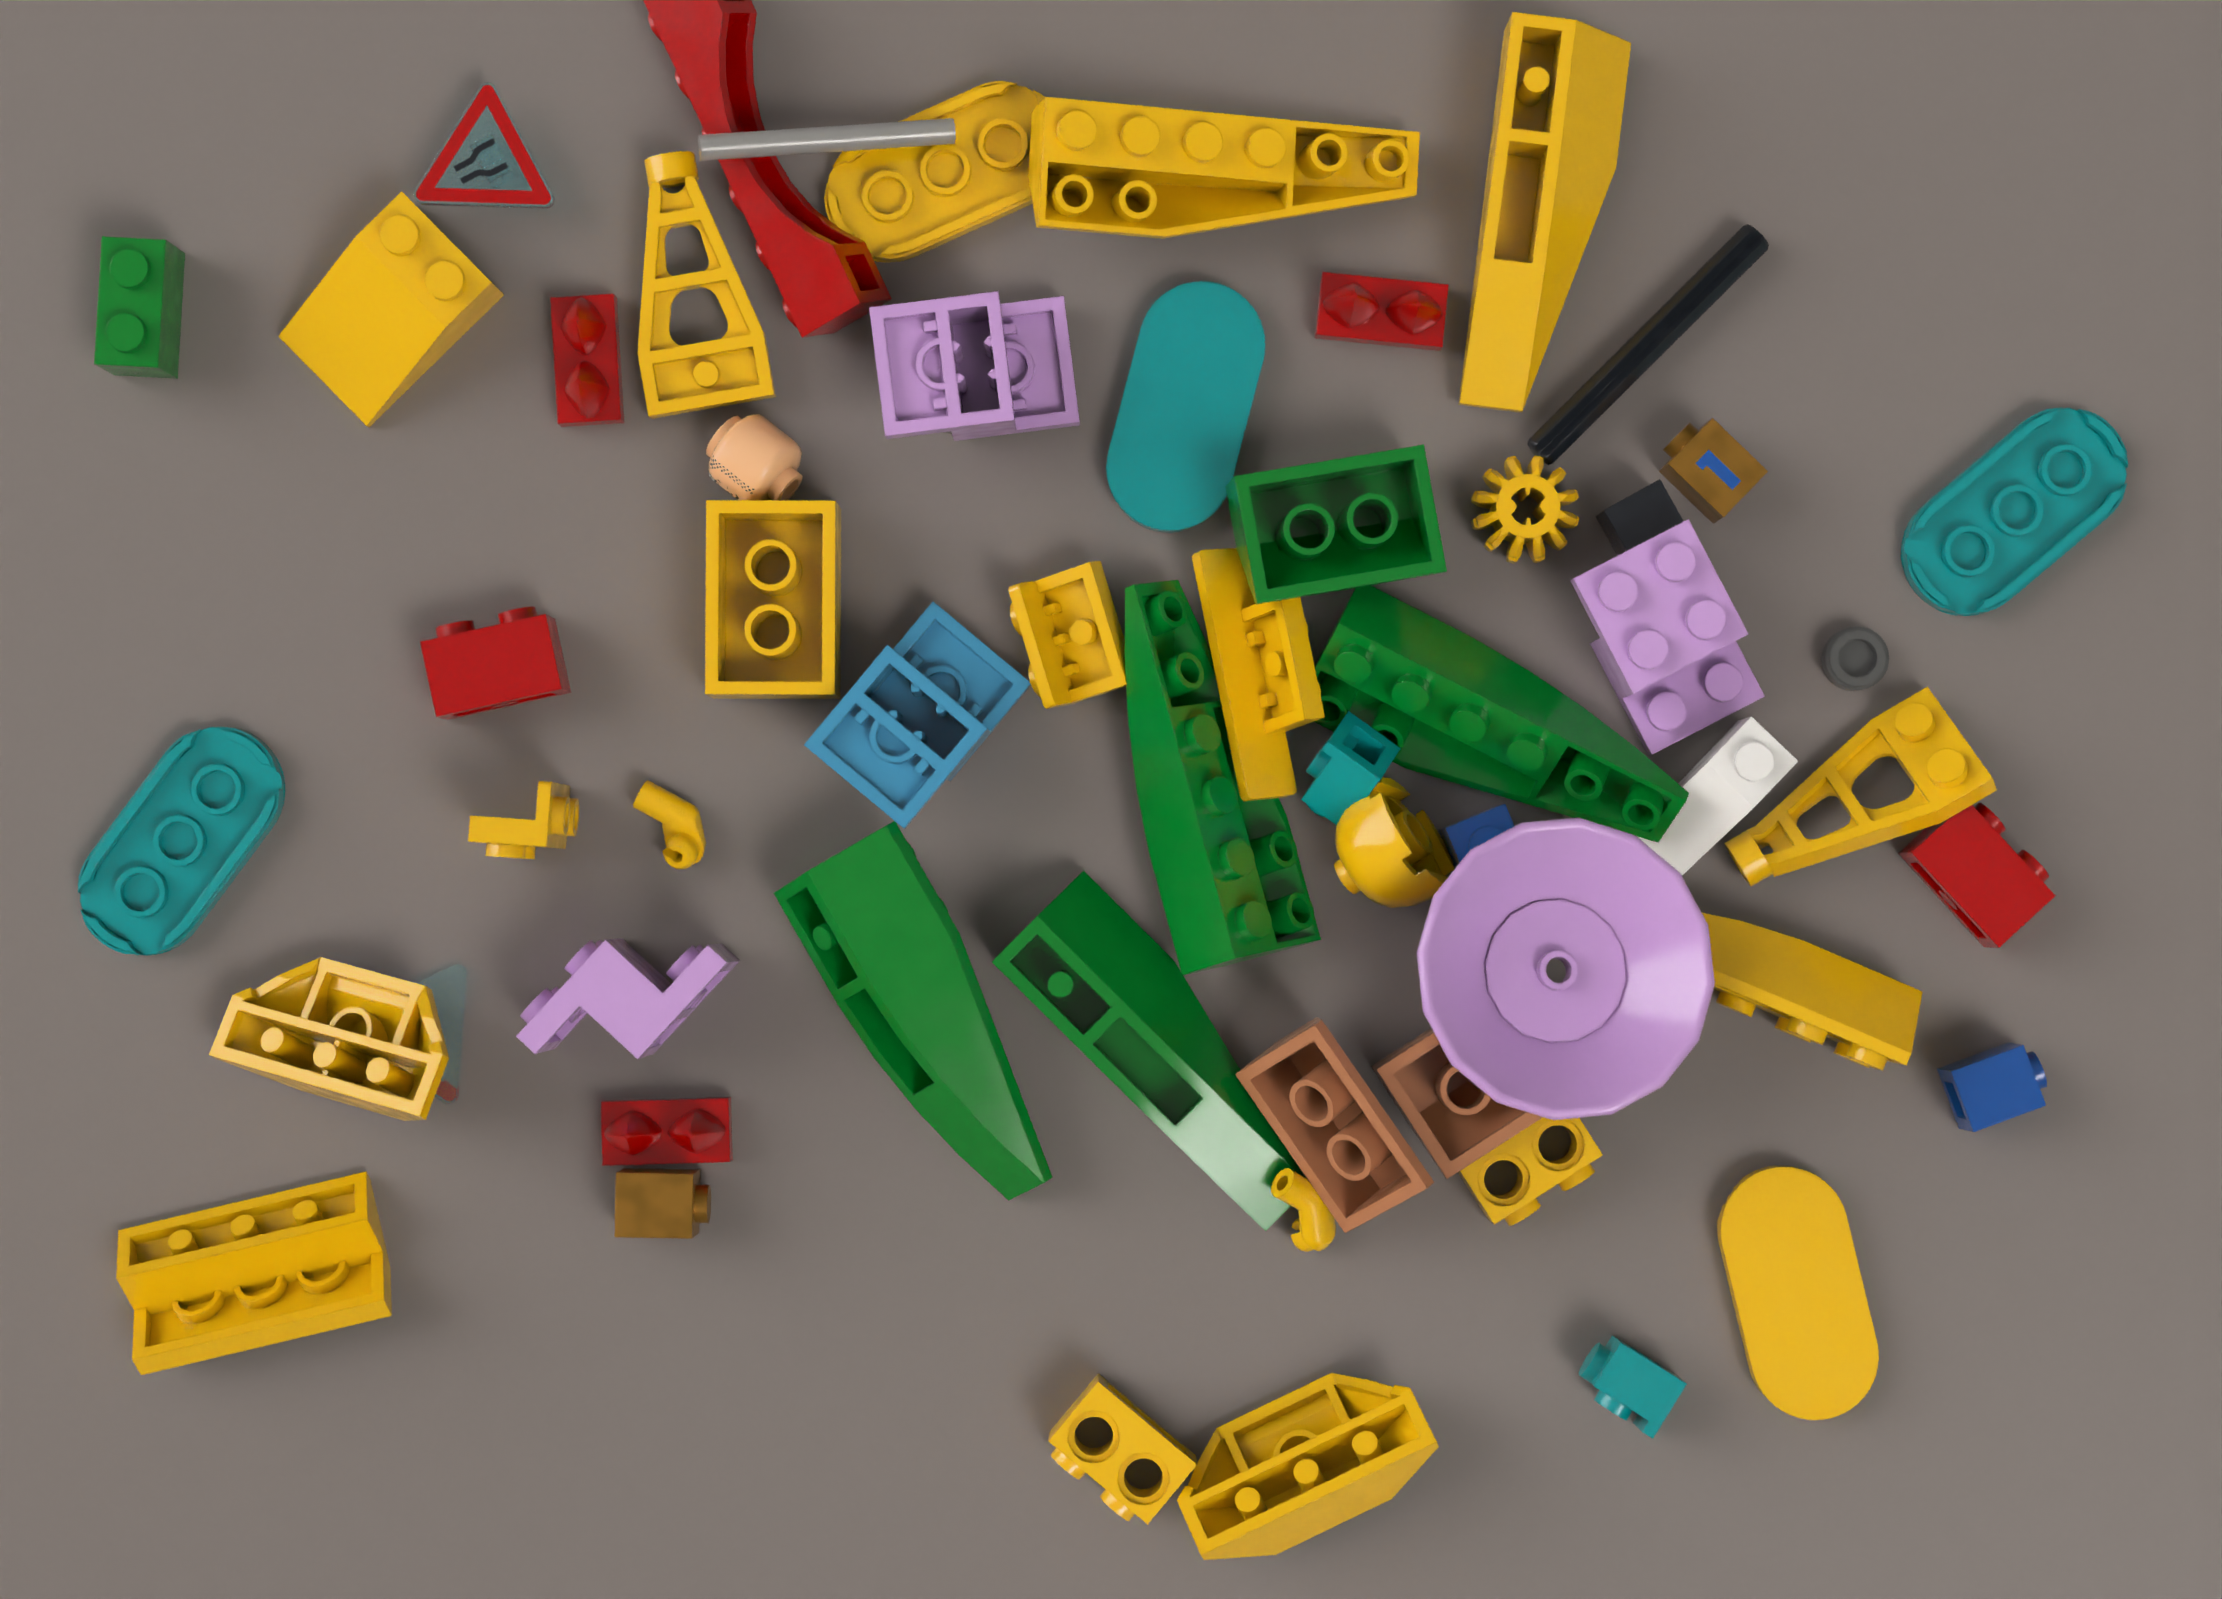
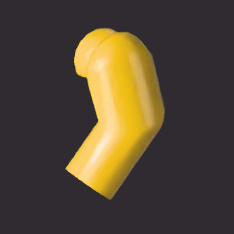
M647 780L640 789L633 803V808L662 823L666 845L662 852L665 861L672 868L687 869L701 860L706 847L700 812L690 802Z

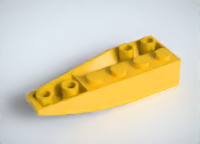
M1512 12L1504 30L1458 405L1520 413L1523 411L1616 170L1631 42L1578 20Z
M1045 97L1032 111L1028 175L1036 228L1164 239L1412 198L1417 195L1420 132Z
M1702 913L1709 926L1715 980L1714 989L1720 991L1716 1000L1717 1004L1748 1017H1752L1757 1007L1779 1017L1774 1028L1809 1043L1812 1041L1823 1045L1826 1038L1836 1041L1838 1043L1833 1052L1834 1054L1867 1068L1872 1067L1883 1071L1886 1062L1907 1066L1912 1054L1922 991L1804 940L1744 921Z

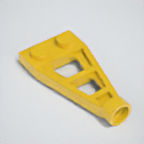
M676 151L645 159L649 199L637 354L648 416L653 419L776 397L766 336L697 182L699 176L695 153L691 151ZM684 185L683 189L677 193H668L663 189ZM692 225L700 231L709 260L708 267L704 271L672 276L668 273L666 265V235L670 229ZM706 288L718 298L728 322L727 332L721 339L683 346L678 345L670 335L673 300L682 291Z
M1927 686L1871 719L1756 826L1747 829L1724 844L1748 885L1752 887L1772 874L1776 877L1940 824L1997 791L1990 773ZM1886 756L1895 758L1914 784L1913 793L1903 801L1882 808L1870 809L1862 806L1852 793L1855 779L1875 760ZM1825 797H1837L1851 817L1850 822L1845 827L1817 839L1804 837L1797 827L1799 817ZM1769 846L1772 848L1773 853L1763 855L1761 849Z

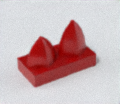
M1322 272L1315 339L1441 351L1443 347L1449 284Z
M614 293L550 297L558 424L561 427L624 423L617 297Z
M731 1097L601 1101L602 1166L733 1161Z

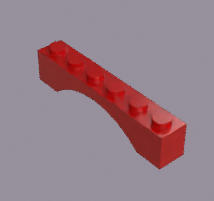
M643 0L649 12V25L657 38L663 42L676 69V82L682 93L690 99L702 125V135L764 131L765 128L760 117L754 85L753 40L757 12L752 1ZM776 156L718 160L729 182L730 197L735 206L744 214L756 239L758 257L763 265L771 271L783 297L784 312L789 321L797 327L802 338L836 333L870 312L869 307L881 306L892 299L865 241L841 230L814 209L790 181Z

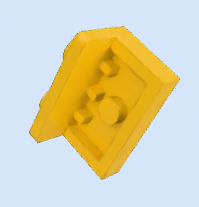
M1101 561L1088 562L1036 581L1021 582L1009 586L1008 590L1012 601L1010 605L1011 621L1017 633L1022 636L1030 661L1028 667L1030 684L1034 692L1041 698L1042 704L1046 709L1071 705L1126 687L1125 640Z
M539 781L535 820L470 815L468 842L486 843L485 856L535 859L536 847L566 849L567 836L575 837L577 834L578 798H570L569 785Z

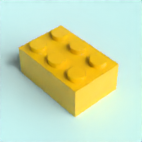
M706 500L705 694L713 699H840L841 508L836 501Z

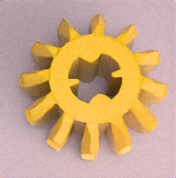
M1535 455L1530 460L1526 474H1523L1521 464L1516 456L1508 457L1504 462L1507 479L1492 468L1488 469L1482 476L1485 484L1494 493L1475 491L1471 496V503L1478 507L1490 509L1489 513L1480 514L1471 521L1472 528L1474 530H1482L1493 526L1496 532L1484 543V548L1489 552L1496 549L1503 540L1510 542L1506 552V561L1509 563H1516L1519 560L1523 544H1526L1529 556L1534 563L1543 561L1545 559L1543 540L1550 547L1558 551L1567 545L1565 536L1555 526L1575 528L1579 522V517L1575 514L1560 510L1561 506L1569 505L1579 498L1577 490L1568 489L1557 493L1554 487L1566 475V472L1561 467L1555 469L1547 479L1540 477L1544 466L1541 456ZM1518 495L1520 502L1527 496L1536 501L1538 505L1533 510V515L1538 520L1536 524L1531 525L1530 518H1527L1521 524L1513 518L1511 514L1515 511L1517 505L1511 499L1512 496Z

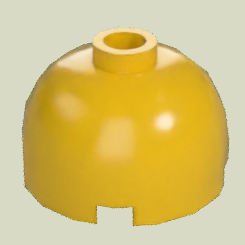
M1382 777L1369 796L1347 808L1338 821L1335 845L1340 859L1334 862V868L1342 884L1352 894L1362 891L1373 902L1389 908L1416 906L1433 898V895L1448 878L1445 875L1454 870L1453 862L1443 839L1425 811L1422 809L1415 817L1401 802L1410 793L1392 778Z

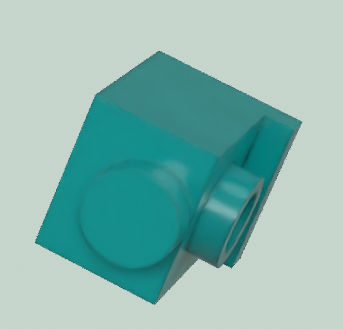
M1348 711L1329 740L1326 741L1305 772L1315 779L1301 800L1315 814L1327 818L1337 825L1347 808L1369 796L1401 748Z
M1613 1335L1606 1346L1597 1343L1591 1349L1578 1374L1599 1389L1594 1401L1626 1421L1632 1411H1634L1638 1415L1633 1424L1652 1439L1687 1385L1677 1375Z

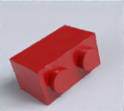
M529 606L499 613L498 619L500 624L475 629L473 620H465L436 627L437 638L420 641L436 717L450 720L571 693L555 618L547 614L537 615L536 607Z
M1979 802L1975 806H1969L1940 824L1925 828L1898 854L1983 947L2000 948L2056 895L2044 883L2049 878L2045 868L2027 851L2021 850L2017 854L2000 836L2006 830L2003 823L1988 807Z

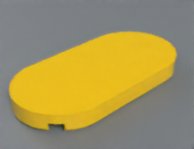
M1006 81L984 83L901 120L916 121L953 118L956 130L955 144L842 151L833 165V170L829 174L828 183L826 184L824 202L829 221L841 230L865 241L874 261L892 263L914 258L1033 204L1028 175L1032 111L1045 96L1027 87L1018 86L1017 83Z
M1785 1165L1757 1169L1744 1176L1732 1189L1733 1191L1727 1197L1726 1203H1723L1717 1222L1719 1247L1750 1374L1759 1391L1781 1411L1806 1420L1830 1419L1846 1413L1865 1397L1874 1382L1879 1362L1878 1343L1847 1215L1836 1192L1824 1180L1813 1173Z

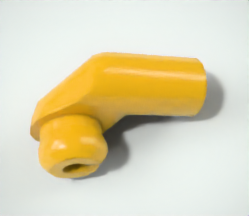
M1289 1168L1281 1170L1272 1182L1271 1193L1274 1197L1298 1210L1299 1218L1292 1223L1291 1227L1296 1231L1299 1230L1298 1233L1290 1235L1293 1244L1299 1250L1305 1252L1324 1250L1335 1237V1218L1307 1178Z

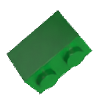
M102 236L94 365L113 375L178 379L185 253L169 241L164 239Z

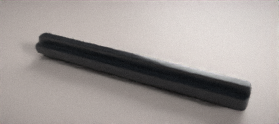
M1744 225L1528 440L1527 445L1533 454L1541 456L1545 464H1553L1768 250L1769 244L1764 236L1751 225Z

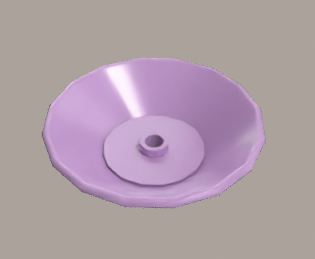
M1583 818L1523 822L1471 849L1433 895L1417 949L1423 1013L1450 1064L1495 1102L1551 1120L1612 1115L1663 1087L1698 1043L1715 986L1709 926L1681 873L1637 836ZM1551 959H1558L1565 966V978L1560 983L1551 981L1547 976L1546 966Z

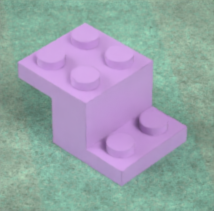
M995 291L869 307L886 439L951 431L954 441L1080 425L1064 296L1000 304L999 293Z
M1689 519L1570 580L1600 637L1590 643L1648 756L1765 697L1736 642L1748 635V632Z
M624 939L604 940V942L599 940L596 943L590 940L565 966L564 969L572 975L560 989L555 987L550 991L546 988L522 1012L520 1017L527 1025L516 1037L534 1054L553 1050L589 1014L637 1059L652 1055L740 960L723 944H711L705 948L701 945L695 948L692 945L667 971L666 974L674 981L671 984Z

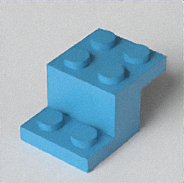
M932 602L893 649L888 645L883 649L806 741L804 746L901 827L906 829L946 780L951 782L1031 684L935 602Z

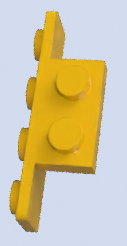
M1236 548L1198 551L1192 555V561L1240 798L1243 801H1255L1291 796L1297 792V786L1286 732L1325 718L1321 700V688L1315 671L1308 636V625L1304 617L1301 597L1255 605Z

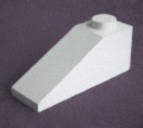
M1752 716L1738 720L1678 783L1689 792V795L1659 843L1641 837L1638 838L1683 875L1742 820L1789 772L1798 760Z

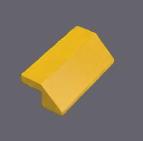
M367 1171L118 1230L116 1279L134 1309L132 1361L140 1375L392 1316L391 1267L371 1180Z

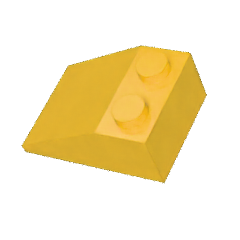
M401 191L355 236L278 337L367 427H370L485 315L504 294Z

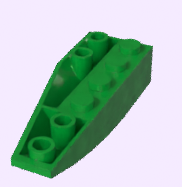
M1169 580L1141 583L1126 587L1125 674L1127 682L1128 726L1136 790L1148 851L1182 975L1228 966L1321 940L1314 908L1310 901L1299 861L1297 846L1293 839L1288 817L1279 798L1243 801L1240 798L1211 651L1179 581Z
M1371 585L1354 589L1315 664L1317 680L1321 688V700L1325 718L1314 722L1334 732L1347 712H1351L1401 748L1392 762L1403 768L1569 817L1583 818L1658 843L1687 801L1688 791L1634 745L1565 694L1475 638Z
M893 821L806 871L774 893L775 897L843 1014L874 1059L903 1095L953 1150L1008 1201L1053 1178L961 935L949 916L945 903L937 895L918 862L912 846L906 841L897 823Z
M1083 870L992 963L1259 1226L1267 1231L1290 1207V1205L1274 1197L1271 1193V1186L1275 1176L1285 1168H1289L1305 1177L1303 1172L1235 1074L1240 1071V1068L1175 961Z

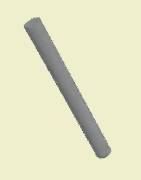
M947 118L698 135V151L700 161L946 145L955 144L956 130L954 119Z

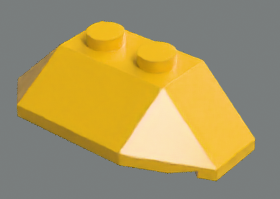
M323 957L282 973L256 989L247 988L232 995L209 1056L300 1091L403 1121L426 1120L449 1060L432 989L425 985Z
M1329 1373L1217 1427L1197 1462L1188 1486H1184L1177 1502L1203 1560L1277 1555L1391 1500L1439 1446L1411 1388L1399 1385L1392 1387L1372 1380Z

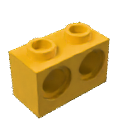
M1543 1117L1458 1173L1489 1221L1495 1225L1505 1219L1507 1224L1512 1226L1537 1211L1541 1207L1537 1197L1557 1184L1562 1191H1567L1589 1178L1595 1172L1590 1163L1603 1156L1580 1118L1551 1120ZM1559 1125L1565 1127L1571 1139L1568 1152L1558 1160H1545L1538 1146L1541 1134L1551 1126ZM1500 1160L1512 1162L1517 1171V1181L1514 1187L1502 1195L1489 1193L1484 1183V1176L1488 1167Z
M1099 1373L1049 1432L1048 1441L1056 1447L1051 1453V1457L1076 1479L1080 1480L1085 1473L1093 1478L1105 1489L1100 1495L1103 1502L1126 1521H1130L1134 1515H1137L1148 1525L1197 1466L1196 1455ZM1089 1417H1099L1107 1421L1113 1431L1109 1442L1099 1448H1090L1083 1445L1075 1433L1078 1424L1082 1420ZM1137 1459H1150L1160 1467L1162 1471L1161 1478L1153 1487L1138 1489L1130 1485L1126 1480L1124 1474L1127 1467Z

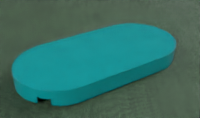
M1198 281L1185 283L1167 291L1150 307L1140 328L1108 450L1106 473L1110 490L1121 509L1132 521L1153 531L1166 533L1180 532L1201 524L1221 507L1227 497L1225 486L1234 475L1264 360L1265 334L1261 320L1253 306L1241 294L1225 285Z
M2063 407L2062 409H2046L2021 422L1923 504L1910 519L1902 539L1901 561L1906 579L1914 592L1934 609L1957 616H1972L1986 613L2012 599L2106 520L2119 506L2127 485L2125 481L2127 477L2126 468L2128 467L2127 450L2119 434L2102 417L2082 409L2075 410Z
M209 727L182 736L169 747L91 851L81 868L78 879V893H80V903L82 906L80 911L85 925L96 939L110 949L123 954L157 955L180 946L195 933L272 830L282 812L285 800V779L281 765L272 750L256 736L231 727Z

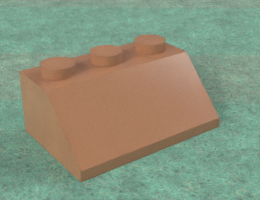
M1315 1017L1281 1038L1235 1074L1344 1233L1428 1189L1434 1183L1322 1019Z
M1432 1028L1371 1066L1397 1108L1446 1179L1543 1118L1495 1102L1450 1064Z

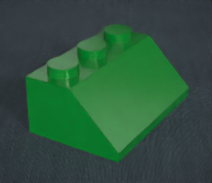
M1424 444L1237 475L1225 486L1236 549L1255 605L1447 572Z

